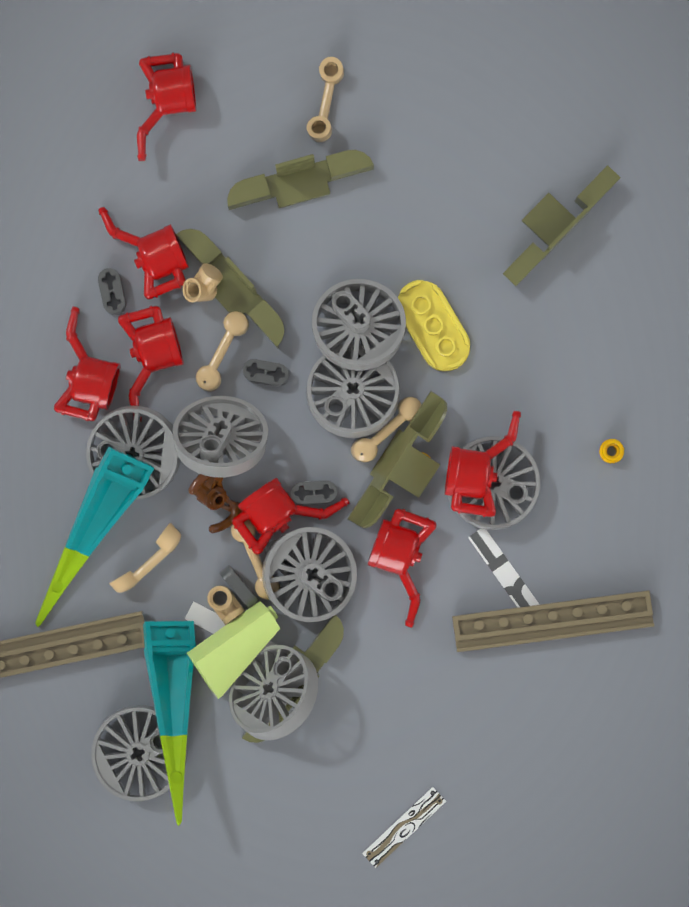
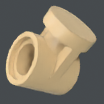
M204 263L194 278H189L184 282L182 291L185 299L192 303L213 300L217 294V285L223 279L222 273L215 266Z
M216 586L209 591L207 596L208 603L225 625L245 611L233 595L232 590L228 587ZM223 591L226 593L227 602L224 605H218L215 602L214 596L216 592Z

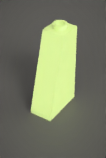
M259 601L187 652V655L207 686L218 699L224 695L280 630L276 619L279 617L271 606L266 607Z

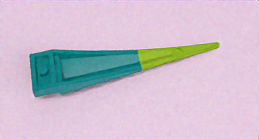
M110 446L108 447L99 466L95 468L36 619L37 627L42 624L98 544L143 491L154 470L152 465Z
M145 621L143 624L144 655L176 823L179 826L182 822L187 731L194 665L187 652L196 647L194 621Z

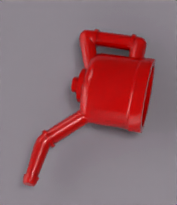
M172 52L167 55L147 56L139 60V66L149 81V89L145 90L146 98L151 99L152 105H155L156 109L143 125L138 127L139 130L136 137L138 161L146 160V136L149 135L151 129L163 115L197 111L191 65L183 66V58L179 53ZM174 65V68L157 70L155 72L152 69L153 66Z
M105 207L98 209L106 230L113 239H119L138 247L139 251L136 252L138 258L134 262L138 269L142 267L144 271V296L146 299L158 298V296L183 286L186 279L182 270L189 268V265L171 224L140 238L116 227ZM173 274L174 279L154 287V280H159Z
M73 306L66 328V340L69 341L80 361L77 366L72 368V371L68 370L66 380H69V387L54 404V411L62 415L81 418L87 422L95 421L99 409L108 410L112 403L119 380L121 364L88 356L77 337L78 334L75 333L80 309ZM73 399L77 402L89 404L90 408L85 410L69 406L68 403Z
M149 306V308L131 313L126 312V314L118 317V323L133 341V348H130L131 357H136L138 363L141 362L143 365L135 383L129 389L130 406H139L138 396H140V392L152 372L184 365L171 317L163 319L159 306ZM150 317L154 320V323L143 325L136 329L132 325V322Z
M513 411L508 434L487 451L482 452L456 446L451 447L445 482V495L452 496L451 509L453 511L481 515L482 517L495 516L496 508L490 487L492 482L496 483L498 473L494 472V466H490L491 459L509 446H513L518 434L519 420L521 418L520 411ZM462 497L483 498L484 506L462 503Z
M275 478L256 490L238 505L242 512L232 519L234 529H237L248 544V548L254 554L259 555L263 552L274 533L279 530L281 533H284L290 528L288 524L292 521L290 517L293 515L318 518V520L327 519L343 507H347L350 503L347 498H342L325 509L296 505L282 487L278 478ZM248 519L258 533L262 534L258 540L255 539L244 524Z
M396 509L391 521L383 519L367 565L399 575L408 593L409 600H411L405 626L412 628L415 624L414 620L421 599L420 593H418L408 573L409 566H414L415 561L420 563L423 553L419 552L420 546L436 529L437 524L435 521L430 520L429 517L425 518L406 511V509ZM404 520L421 526L423 529L417 533L414 530L400 526V523Z

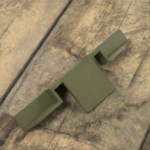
M346 150L328 155L326 160L316 163L314 155L311 154L275 164L277 174L266 177L265 174H261L235 183L227 197L228 208L232 210L276 197L280 209L330 194L328 182L374 170V164L368 155L358 150Z
M607 165L575 199V202L583 209L577 218L548 193L522 219V222L549 247L543 252L535 243H532L508 267L503 275L517 286L589 213L591 208L621 177Z
M185 229L176 234L177 238L202 265L204 263L211 264L222 273L223 279L217 285L215 298L229 313L234 311L246 313L278 349L285 332L284 324L272 307L259 296L255 286L229 257L225 258L222 252L204 233L195 229Z
M430 391L405 431L403 432L400 429L397 431L370 472V475L374 478L347 518L348 520L362 528H368L375 524L393 499V496L384 490L389 480L418 498L420 497L440 464L412 447V444L418 436L427 442L431 441L446 416L447 402L443 398Z
M337 615L331 617L305 652L296 645L293 647V649L301 652L311 660L318 678V671L324 663L328 662L343 639L344 628L341 620ZM304 685L299 686L298 689H303ZM292 697L291 700L298 704L301 697ZM287 704L285 707L289 711L292 706ZM279 712V722H282L284 719ZM246 731L242 735V739L248 742L259 743L265 741L251 736Z

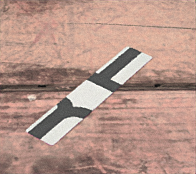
M479 529L469 536L471 543L517 607L540 605L486 529Z

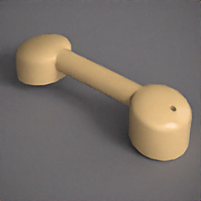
M335 57L325 58L319 66V73L325 82L319 116L311 118L307 124V132L310 138L316 142L327 141L332 135V127L328 120L335 84L339 83L344 76L343 65Z
M234 311L226 315L223 322L226 332L209 365L201 367L196 373V382L204 391L211 392L218 389L221 384V375L217 369L234 336H241L248 330L249 321L242 312Z
M414 397L403 398L398 404V415L371 439L359 438L352 444L351 454L354 459L364 463L372 461L377 456V446L403 422L411 421L421 407V402Z
M248 519L244 524L255 537L256 529ZM232 525V536L235 540L244 544L258 577L255 583V591L262 599L269 600L263 586V563L260 556L254 554L248 548V544L237 529H234V525ZM279 582L270 583L273 593L281 588Z
M170 522L156 541L160 549L134 573L129 571L109 583L112 588L118 593L133 588L177 547L181 539V533Z

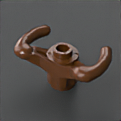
M199 474L193 480L188 492L191 495H195L197 500L210 510L222 508L230 512L226 519L209 526L210 533L221 532L233 525L232 519L242 512L238 507L240 503L229 499L222 485L223 477H210Z

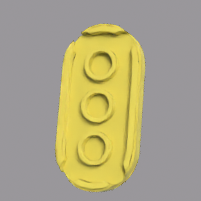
M415 280L405 285L398 299L404 308L406 329L424 360L429 366L439 371L446 372L459 368L468 358L470 340L443 292L437 285L424 280Z

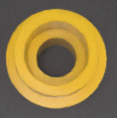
M616 439L604 441L599 448L600 457L603 461L610 464L619 462L624 455L622 443ZM609 447L615 449L614 456L608 455L607 449Z

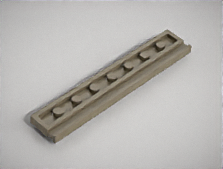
M650 590L452 616L457 652L655 626L652 616Z
M143 611L0 641V678L144 648L143 624L145 621Z

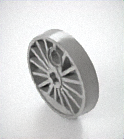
M351 279L340 282L323 293L313 310L312 331L319 350L329 361L348 370H369L386 363L398 351L405 334L406 317L400 300L390 289L375 281ZM351 291H360L359 302L351 294ZM365 291L374 293L364 309ZM379 296L386 300L372 310ZM330 301H332V308L327 306ZM347 304L348 307L342 309L339 308L338 305ZM390 306L395 310L394 312L380 315ZM323 312L335 319L319 318V316ZM396 319L400 321V325L383 324ZM317 326L333 328L318 332ZM382 332H388V333H393V334H391L390 336H388V335H386V334H384V333H382ZM338 336L327 345H325L322 341L324 339ZM361 339L365 355L358 359L359 341ZM346 340L338 355L332 352L333 349ZM354 341L353 360L344 358ZM368 342L374 347L370 350Z
M351 344L346 353H350L351 360H353L354 344ZM359 345L358 357L361 358L365 355L363 345ZM343 346L336 347L332 352L338 355ZM324 355L320 357L310 372L306 391L308 406L315 420L330 433L346 438L366 437L386 426L394 416L400 399L398 377L389 360L376 368L370 369L364 376L365 370L358 371L356 377L355 370H351L350 377L347 369L340 367L342 376L328 363L329 360ZM323 366L337 380L319 374L318 371ZM375 373L378 375V377L370 379ZM315 379L333 387H312ZM384 381L389 385V386H374V385H377V384L382 383V382H384ZM349 389L352 391L357 389L358 394H349ZM311 394L332 395L319 401L313 402ZM374 394H395V395H394V400H393V402H392V401H389V400H387V399H384V398H381V397H379V396H376V395H374ZM370 401L390 409L383 415ZM334 404H338L343 408L338 413H333L329 410ZM363 405L367 409H369L379 419V421L371 425ZM325 406V414L322 416L317 409ZM356 407L366 427L356 429ZM351 413V429L342 428L344 419Z
M212 396L197 400L186 406L179 413L173 425V441L179 459L191 470L205 476L231 477L242 474L253 468L262 459L267 446L268 426L264 416L252 404L235 397ZM203 414L207 421H205L199 415ZM225 454L227 455L230 461L228 463H224L223 457Z
M125 406L109 412L96 424L87 443L86 457L92 476L96 466L100 464L105 455V444H111L116 450L132 457L133 454L126 451H130L134 447L135 452L139 453L135 458L152 465L154 469L160 472L159 480L153 472L149 478L156 488L148 491L145 485L142 493L135 500L150 497L168 486L175 477L181 461L174 446L172 424L157 411L143 406ZM129 412L135 413L132 436L125 413ZM119 414L125 437L111 421V417ZM144 414L149 416L150 419L138 438L140 415ZM154 421L159 422L163 427L144 441ZM105 423L116 437H110L99 429ZM164 433V442L148 446V444ZM96 436L103 440L98 446L94 445ZM163 448L162 454L150 452ZM93 451L97 452L99 460L94 461ZM151 459L161 460V465Z
M482 437L469 442L462 448L475 451L477 448L478 451L484 452L481 443L492 442V446H494L503 437ZM516 442L513 443V446L505 449L497 468V456L491 459V466H494V472L498 473L496 482L501 485L491 489L494 505L495 499H497L505 523L495 525V516L489 518V524L478 522L481 515H476L472 519L466 513L456 512L467 523L486 530L505 529L523 520L534 507L540 490L539 471L530 453ZM514 447L520 451L521 454L502 470L511 448ZM524 457L528 460L530 467L506 475ZM533 471L534 482L512 480V478ZM516 486L521 489L522 496L519 500H513L510 497L509 491L511 487ZM526 487H534L532 497L527 496L528 490ZM448 495L449 501H450V503H451V502H452V496H449V495ZM473 498L468 504H475L479 499ZM526 500L530 503L525 511H523L517 504ZM503 501L509 503L519 514L517 518L510 521Z
M304 527L283 535L272 545L263 563L262 581L269 600L280 612L298 621L319 622L333 617L347 605L355 590L357 568L351 550L340 537L322 528ZM307 532L316 533L311 554H309ZM324 536L330 541L317 557L321 538ZM299 539H301L303 557L295 545ZM336 544L341 552L322 563ZM290 551L293 552L297 561L288 555ZM342 557L345 558L347 567L325 570L326 567ZM285 559L295 568L282 565L281 563ZM277 569L294 573L293 575L271 578ZM307 570H313L311 573L314 576L313 579H307ZM348 571L347 582L336 579L331 575ZM294 580L273 593L270 583ZM328 583H331L334 587V592L331 596H327L324 591ZM296 586L285 603L281 605L277 597ZM301 592L296 614L287 609ZM307 594L311 617L302 616ZM315 594L318 596L326 610V612L318 615ZM338 600L333 607L328 602Z
M272 645L263 648L231 685L229 706L233 719L248 734L260 740H276L289 735L306 720L315 704L318 693L316 669L308 657L289 646ZM255 671L258 672L263 682L252 676ZM250 680V681H252L253 683H255V684L258 685V686H246V685H247L248 681ZM304 685L303 689H298L299 686ZM301 697L298 704L293 702L291 698ZM287 704L295 708L291 714H289L285 707ZM279 712L284 719L282 722H279Z
M133 705L116 711L102 723L93 740L91 759L94 772L100 783L119 798L129 801H145L156 798L170 789L169 784L161 789L150 769L151 767L168 781L167 772L154 762L165 764L164 758L158 756L163 754L162 747L157 746L155 742V737L159 735V728L157 727L153 733L147 735L153 715H156L155 707ZM138 711L148 712L141 737ZM132 712L134 737L122 714ZM116 717L128 740L109 725ZM104 729L123 745L101 739ZM101 745L123 752L106 754ZM136 747L139 750L143 749L145 751L142 758L140 756L135 757ZM124 757V759L114 763L113 765H111L109 759ZM127 763L117 776L114 769ZM131 768L128 782L124 790L120 780ZM143 769L155 790L154 793H145ZM136 770L138 771L140 795L129 794Z

